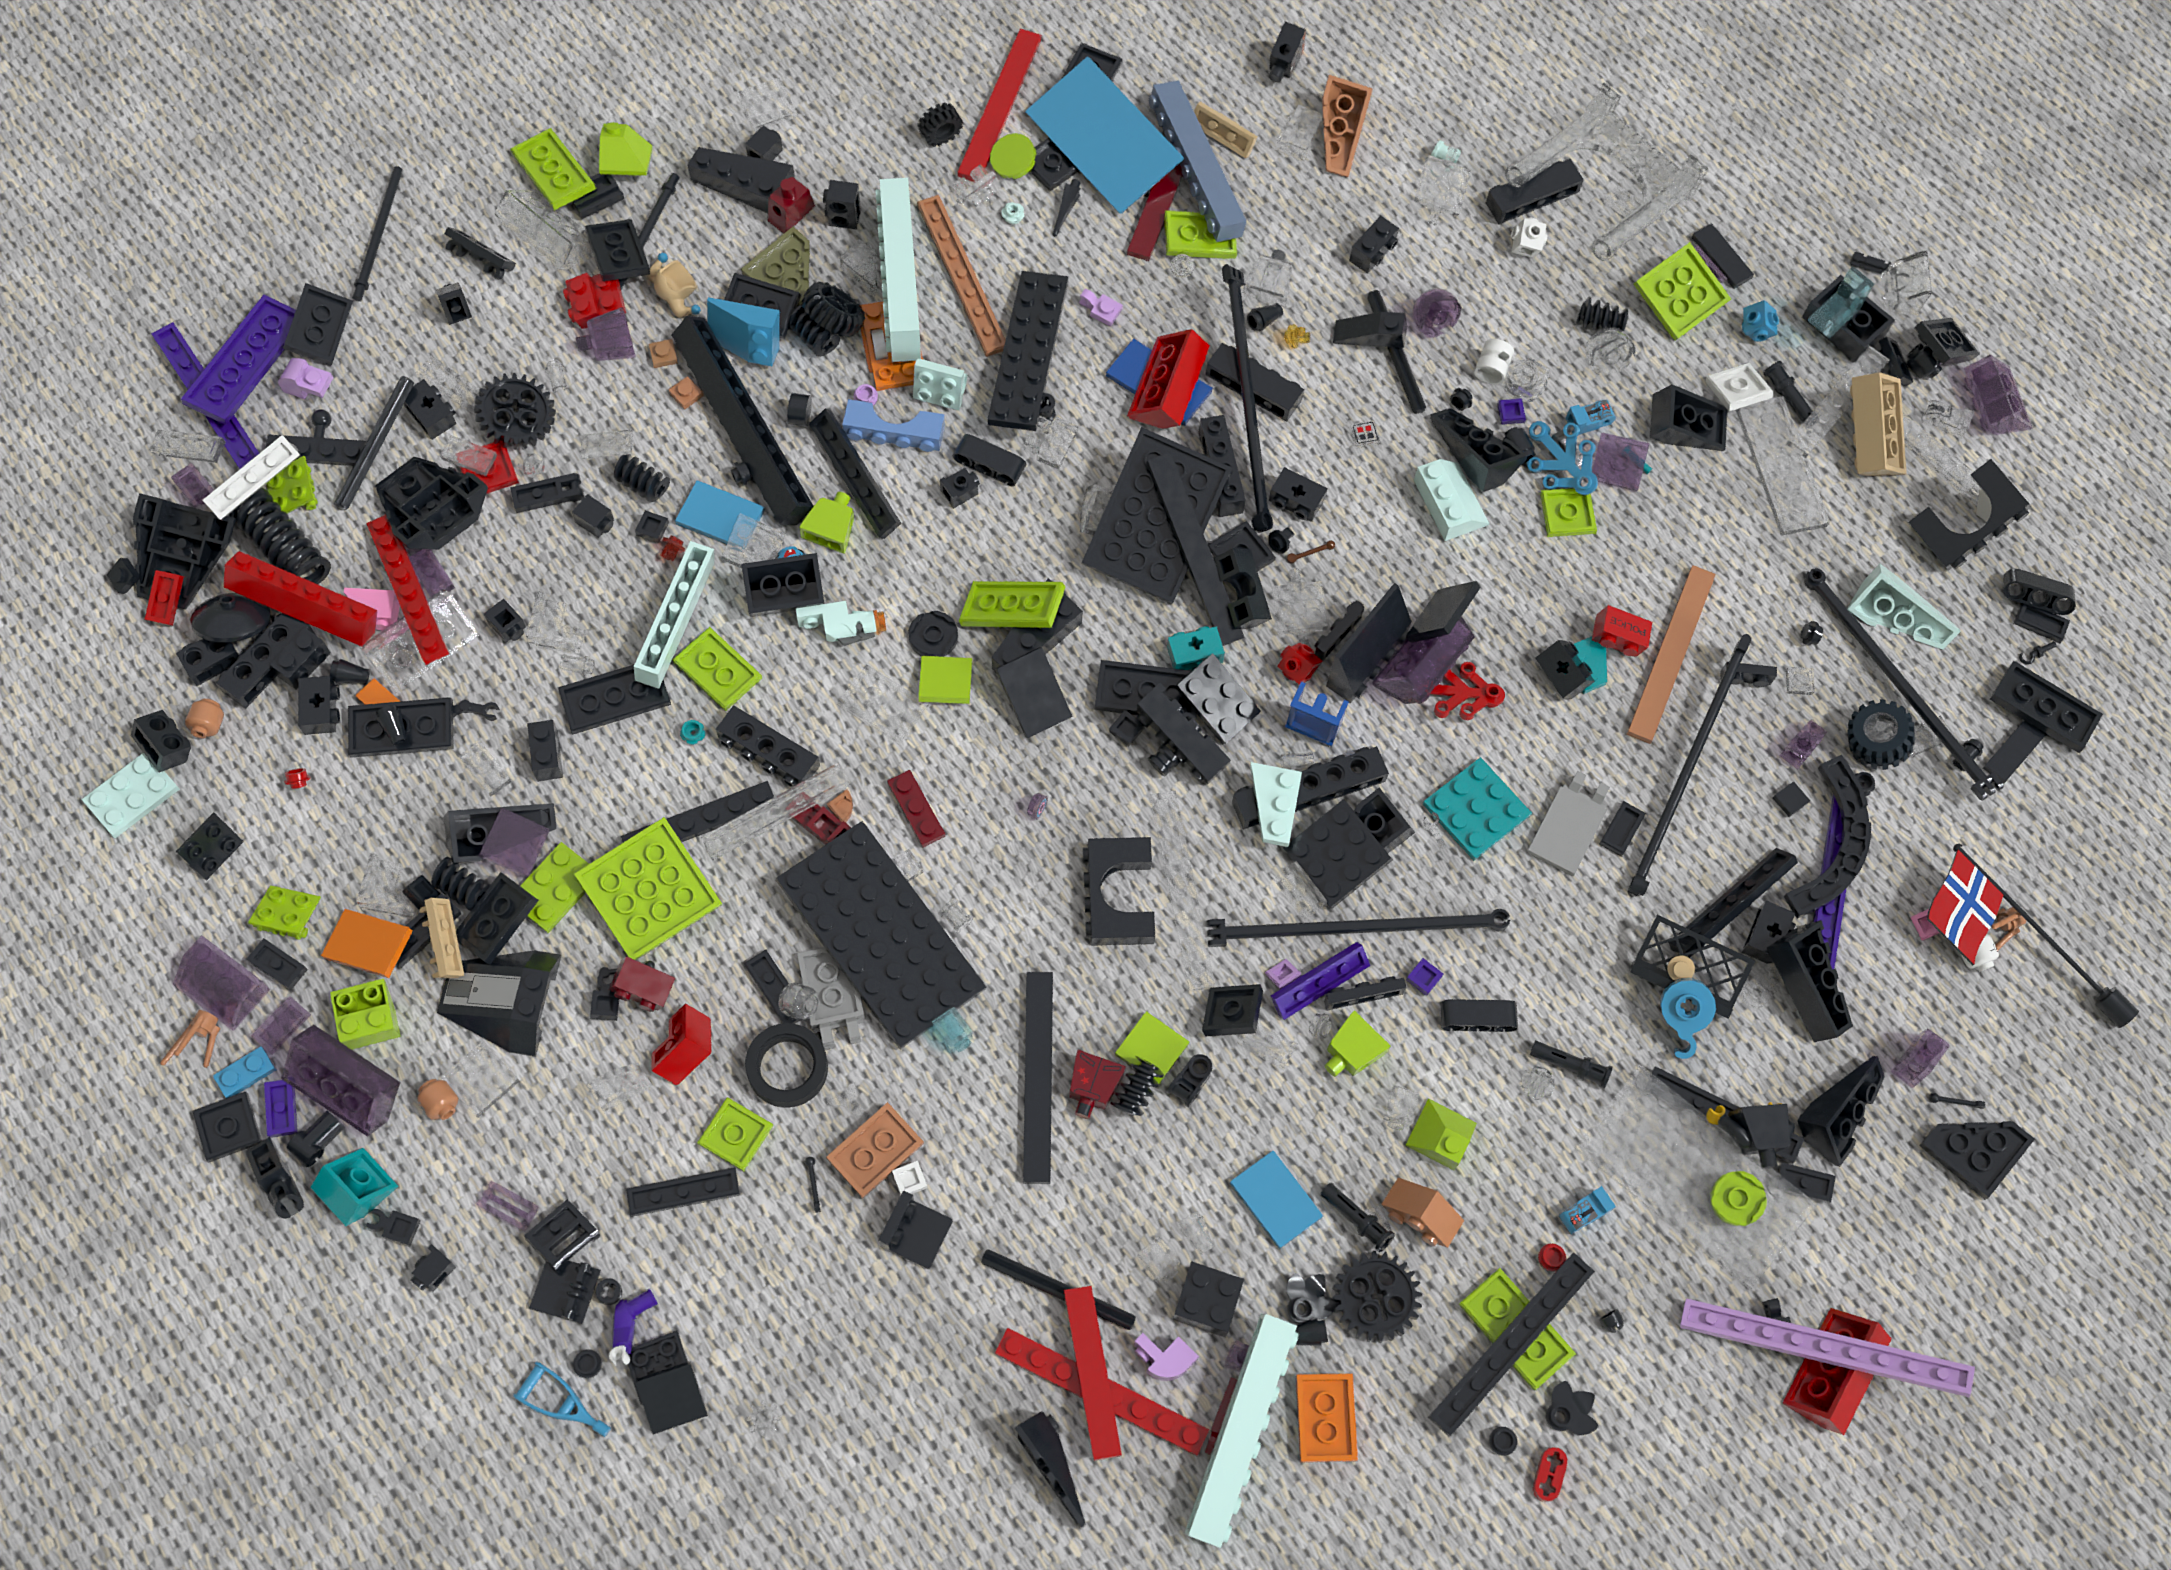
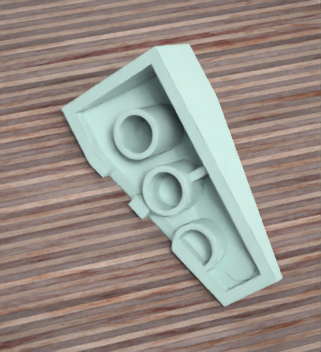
M1880 563L1862 582L1847 607L1851 613L1868 625L1876 627V624L1890 628L1892 633L1898 634L1900 631L1912 635L1916 641L1943 650L1961 632L1958 627Z

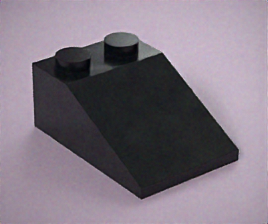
M1671 384L1652 394L1650 438L1668 445L1725 451L1728 410L1724 405Z

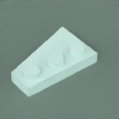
M1251 762L1250 769L1253 776L1262 842L1288 847L1302 772Z

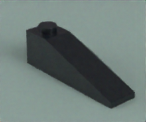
M1451 408L1430 414L1431 421L1468 478L1483 492L1504 485L1527 460L1528 455L1514 442L1507 438L1502 441L1493 436L1494 431L1488 428L1485 430L1473 425L1474 421Z
M1380 787L1362 800L1354 810L1387 853L1394 850L1416 833Z
M554 803L448 811L444 816L446 843L453 864L482 861L557 829Z
M1878 1056L1869 1058L1812 1101L1797 1120L1804 1141L1835 1166L1840 1167L1853 1150L1857 1142L1855 1138H1852L1856 1126H1864L1866 1121L1864 1117L1866 1104L1874 1103L1885 1075Z

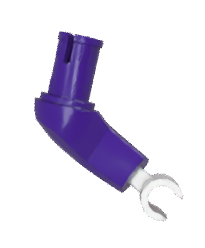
M650 1288L629 1301L627 1299L620 1300L615 1307L612 1331L613 1349L609 1353V1358L614 1366H617V1360L622 1357L625 1365L630 1363L628 1354H631L636 1316L658 1304Z

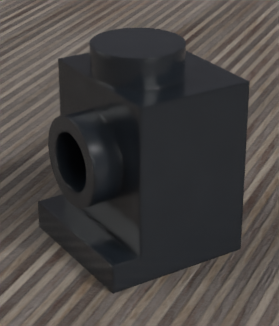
M963 468L947 478H941L940 490L954 509L978 495V485L980 482L973 471L969 473L966 468Z
M504 598L484 613L487 623L505 642H508L510 639L516 641L524 634L523 629L526 626L523 619Z
M431 1244L428 1247L431 1253L428 1256H422L416 1262L415 1270L412 1272L414 1276L410 1280L422 1291L427 1287L434 1292L457 1266Z

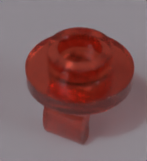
M672 535L669 538L663 537L662 541L667 545L662 549L660 556L668 561H674L678 551L685 552L686 549L682 546L684 542Z

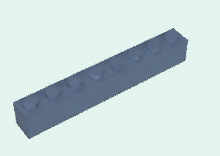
M1179 80L1153 85L1151 95L1149 96V106L1151 109H1154L1158 125L1163 128L1165 138L1183 156V160L1179 163L1182 168V175L1190 185L1191 195L1196 198L1199 204L1200 214L1204 215L1207 221L1208 231L1213 234L1216 242L1242 237L1247 221Z

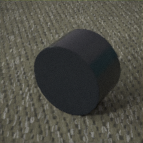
M791 393L787 413L788 424L808 426L812 406L811 395Z

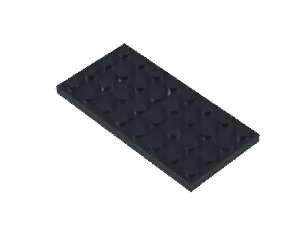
M863 821L776 877V882L900 1050L986 990L987 987Z

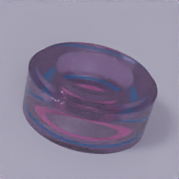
M1036 793L1029 803L1027 809L1028 816L1038 820L1047 805L1048 797L1041 793Z

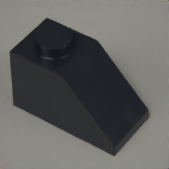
M459 282L447 284L436 290L449 325L472 318Z

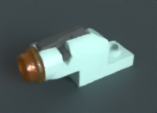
M846 601L796 608L799 627L812 629L819 626V624H824L826 640L830 642L839 641L843 646L874 638L877 635H881L880 632L887 631L884 611H852V614H848Z

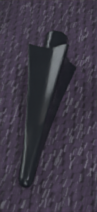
M1072 179L1070 185L1065 183L1058 218L1052 233L1054 237L1058 235L1065 219L1081 196L1079 193L1081 182L1077 179Z

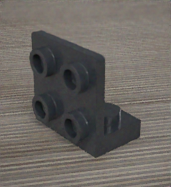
M903 1190L878 1240L879 1245L921 1267L930 1269L953 1223V1219L914 1201V1196Z

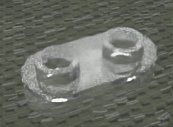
M1769 963L1764 965L1742 989L1741 1000L1747 1007L1751 1009L1763 1007L1784 984L1775 964ZM1769 973H1774L1776 979L1770 978ZM1753 990L1758 991L1760 997H1755L1753 995Z

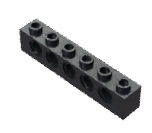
M1363 747L1355 751V754L1349 756L1339 755L1334 757L1331 762L1325 764L1318 762L1310 765L1307 770L1301 771L1295 812L1386 782L1389 772L1378 747L1370 749L1369 747ZM1351 767H1359L1362 773L1353 772ZM1327 775H1335L1339 780L1331 781ZM1309 782L1312 783L1315 786V788L1307 789L1304 787L1303 784ZM1250 786L1238 789L1233 795L1232 800L1243 830L1259 825L1254 787L1250 788Z

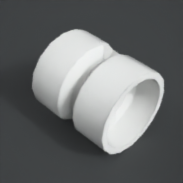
M1500 339L1487 340L1483 346L1481 358H1479L1474 372L1475 376L1479 380L1493 385L1503 383L1514 354L1513 347Z

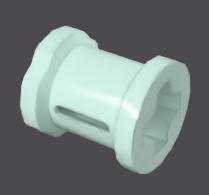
M1439 140L1430 158L1433 160L1437 159L1448 165L1449 169H1452L1461 154V150H1454L1445 145L1444 141Z

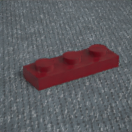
M910 770L887 780L891 792L922 848L946 837L942 826Z

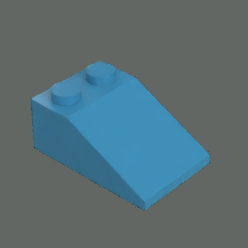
M708 297L707 321L720 345L747 362L773 366L779 351V310Z

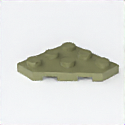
M793 226L741 268L742 275L800 292L801 298L797 306L799 307L803 304V295L809 288L810 241Z

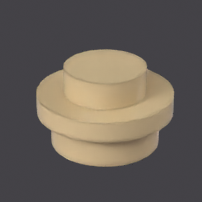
M1679 955L1669 961L1667 970L1669 976L1676 981L1679 978H1692L1695 966L1690 958Z

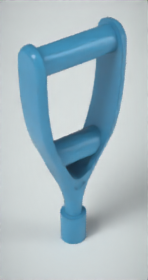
M536 1361L534 1363L535 1367L518 1392L513 1394V1397L543 1415L588 1424L593 1427L594 1431L606 1437L611 1427L601 1420H595L586 1411L581 1400L568 1383L555 1372ZM545 1371L562 1383L570 1393L557 1413L543 1410L526 1401ZM575 1405H577L578 1413L569 1415Z

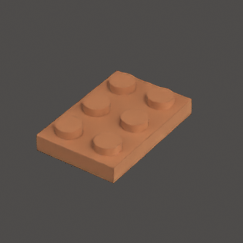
M887 1102L834 1149L826 1159L860 1197L864 1199L892 1173V1170L897 1169L924 1144V1141Z

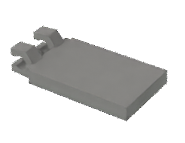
M1579 771L1576 772L1569 786L1565 784L1563 787L1560 786L1527 851L1528 854L1571 876L1575 875L1607 811L1605 809L1606 805L1602 802L1610 788L1600 783L1592 798L1579 792L1587 776Z
M825 947L797 953L812 1030L815 1029V1033L821 1032L824 1049L835 1048L831 1029L846 1026L850 1043H860L861 1038L858 1024L863 1023L862 1019H865L859 993Z

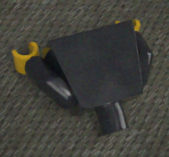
M1769 1102L1767 1105L1740 1107L1728 1112V1115L1725 1114V1107L1719 1105L1716 1107L1715 1112L1712 1108H1709L1706 1114V1120L1710 1124L1721 1126L1740 1147L1744 1155L1759 1154L1761 1169L1778 1166L1775 1152L1789 1148L1795 1130V1124L1788 1116V1106L1782 1103L1773 1105L1772 1102Z

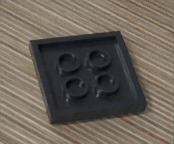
M1344 799L1289 842L1288 847H1283L1331 909L1393 860Z

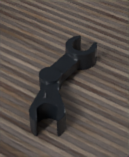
M462 700L459 704L453 706V718L462 713H474L484 715L487 720L494 721L497 720L496 716L487 714L489 709H500L494 702L481 705L471 703L468 700Z

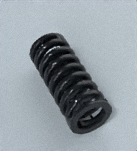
M261 487L248 498L242 507L240 504L229 513L230 517L236 518L239 529L245 532L247 538L253 542L254 546L260 550L271 565L299 577L314 568L316 571L304 577V579L316 584L325 580L331 569L329 560L321 556L320 550L313 547L312 541L305 538L304 532L297 529L296 523L289 520L286 512L281 511V506L273 502L272 496L266 489ZM260 503L254 511L248 514L256 504ZM265 514H268L259 523H256L258 519L263 517ZM276 520H279L278 523L273 525L268 531L264 532L266 528L270 527L273 523H275ZM284 529H287L285 533L281 534L276 540L272 541L274 537L279 535ZM292 538H295L293 542L289 543L284 549L280 550L282 546L288 543ZM300 547H303L301 551L295 554L292 558L288 559V557L291 554L296 552ZM311 556L308 561H306L300 567L296 568V566L299 563H301L307 557Z

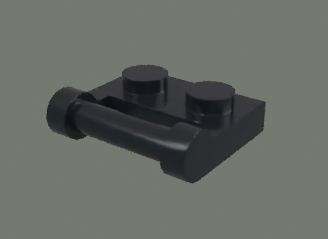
M567 1199L528 1231L524 1237L552 1270L558 1273L564 1268V1263L590 1241L595 1242L601 1235ZM581 1228L584 1231L582 1235L557 1256L551 1252L577 1229Z

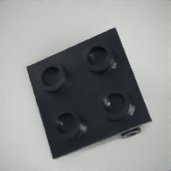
M213 812L175 852L207 881L244 841Z
M568 1260L563 1264L564 1268L556 1273L545 1262L529 1309L583 1324L601 1270L593 1268L590 1264L584 1262L579 1264Z

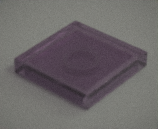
M1602 432L1597 446L1592 473L1597 476L1599 483L1637 492L1650 443Z
M501 808L478 856L527 878L550 829L505 808Z

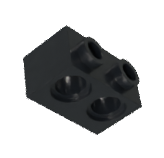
M830 180L829 188L824 189L823 203H826L825 217H828L829 226L857 230L861 213L859 184Z
M201 639L184 646L176 655L196 686H199L229 669L237 661L239 653L232 642H213ZM224 647L223 650L216 652L218 648ZM201 659L199 663L193 665L196 660Z
M163 709L134 719L131 737L159 773L187 762L191 750L190 742L187 737L180 733L174 720L169 718Z

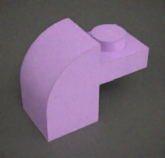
M292 358L278 383L282 391L287 394L306 399L309 393L323 398L333 380V376L330 372L309 366L304 359Z
M1143 1333L1134 1342V1346L1137 1348L1135 1350L1137 1356L1145 1363L1149 1360L1153 1363L1146 1373L1152 1378L1161 1381H1171L1181 1377L1199 1358L1180 1337L1164 1352Z

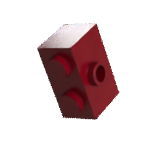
M626 956L620 961L608 990L615 992L614 996L620 1000L629 1001L631 999L640 1003V1008L654 1012V1010L658 1011L664 1007L675 977Z

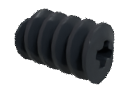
M1587 297L1582 303L1575 325L1581 319L1583 320L1584 328L1592 322V330L1595 331L1601 325V333H1605L1610 328L1611 336L1620 331L1621 339L1629 318L1628 308H1624L1619 313L1618 305H1615L1610 310V303L1606 302L1601 308V301L1599 299L1592 305L1591 297Z
M802 305L797 307L791 314L788 322L789 328L795 331L798 337H801V340L807 344L809 349L813 350L816 356H825L839 345L840 336L832 334L830 331L824 330L822 326L817 325L814 320L810 319V315L805 313Z
M625 452L615 466L614 479L622 482L624 486L630 487V490L637 492L641 497H645L647 501H657L667 491L670 485V478L665 477L662 480L663 473L657 472L654 475L655 468L649 467L646 470L647 463L641 462L639 464L638 457L635 456L631 459V453Z
M445 857L437 865L431 884L434 888L440 889L443 894H448L449 898L457 900L458 904L465 905V908L471 911L491 884L484 887L485 880L480 878L476 881V874L474 873L467 876V868L464 867L459 870V863L451 865L452 859Z
M1136 1056L1141 1062L1140 1065L1132 1063L1130 1065L1135 1074L1126 1073L1125 1075L1129 1079L1130 1084L1121 1083L1120 1086L1125 1090V1093L1116 1092L1115 1095L1120 1102H1111L1110 1104L1131 1116H1143L1144 1112L1139 1106H1148L1149 1103L1144 1096L1153 1097L1154 1093L1149 1087H1158L1159 1083L1154 1077L1163 1078L1164 1074L1156 1065Z

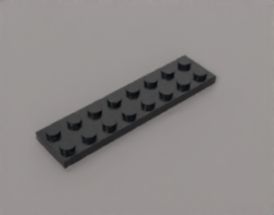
M1021 271L987 418L989 426L1028 431L1037 430L1068 288V276Z

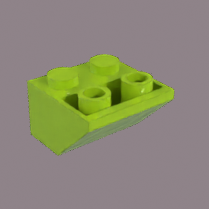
M384 978L330 992L339 1043L347 1051L401 1037L396 1010Z

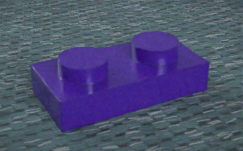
M290 1078L265 1082L267 1136L274 1138L297 1134L295 1081Z

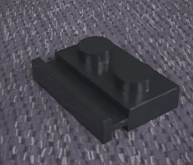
M598 173L590 177L596 189L572 201L582 219L625 199L623 192L619 189L611 174Z

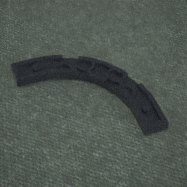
M1843 755L1824 762L1818 767V770L1835 796L1842 818L1841 844L1833 863L1822 875L1784 895V899L1792 912L1795 913L1797 919L1825 906L1837 898L1858 875L1869 850L1871 822H1869L1867 810L1868 802L1862 786Z

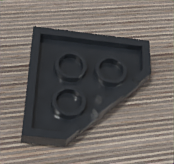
M2002 1121L2001 1123L1973 1122L1950 1125L1949 1123L1934 1126L1919 1146L1986 1200L2035 1139L2014 1121Z

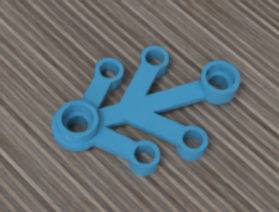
M1542 421L1534 422L1529 428L1530 437L1538 442H1542L1558 460H1541L1540 458L1532 457L1527 463L1528 469L1535 473L1542 470H1567L1574 478H1558L1548 474L1543 479L1544 487L1549 490L1574 488L1581 495L1593 493L1598 486L1597 476L1592 473V458L1596 449L1595 444L1590 440H1583L1579 444V451L1583 454L1582 467L1580 469L1575 464L1577 436L1580 433L1579 426L1574 423H1567L1564 426L1563 432L1567 436L1566 452H1564L1550 436V427ZM1540 426L1542 429L1541 433L1536 435L1535 429ZM1574 426L1575 432L1569 435V428ZM1586 444L1591 445V449L1588 452L1584 451ZM1535 461H1538V462H1539L1538 468L1533 469V467H1532L1533 463H1534ZM1550 478H1554L1555 480L1552 486H1548V480ZM1587 478L1588 484L1582 487V480Z

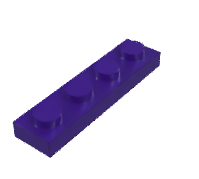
M1355 942L1270 995L1278 1015L1283 1020L1287 1019L1327 994L1330 990L1371 966L1363 945Z

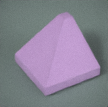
M1287 959L1265 972L1266 976L1279 989L1302 976L1301 972Z

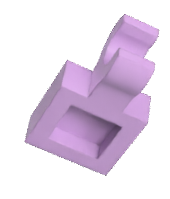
M1084 289L1080 295L1082 299L1079 304L1091 309L1090 317L1110 327L1123 308L1122 304L1104 294L1098 299L1088 289Z

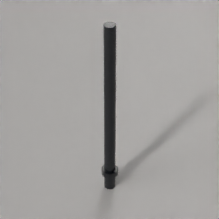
M394 166L359 278L354 282L355 290L352 298L358 302L362 301L365 290L369 288V276L403 169L399 166Z
M671 173L667 183H663L661 187L662 192L638 236L642 248H644L670 196L676 192L675 186L680 177L675 173ZM628 278L618 279L621 290Z

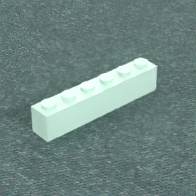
M690 541L635 662V681L658 689L660 688L714 566L713 548Z

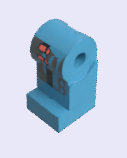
M1600 400L1583 407L1579 405L1570 407L1565 419L1567 423H1574L1575 421L1576 425L1580 428V435L1610 425L1616 420V416L1609 401Z
M1601 1186L1565 1210L1558 1217L1572 1235L1608 1214L1616 1206Z

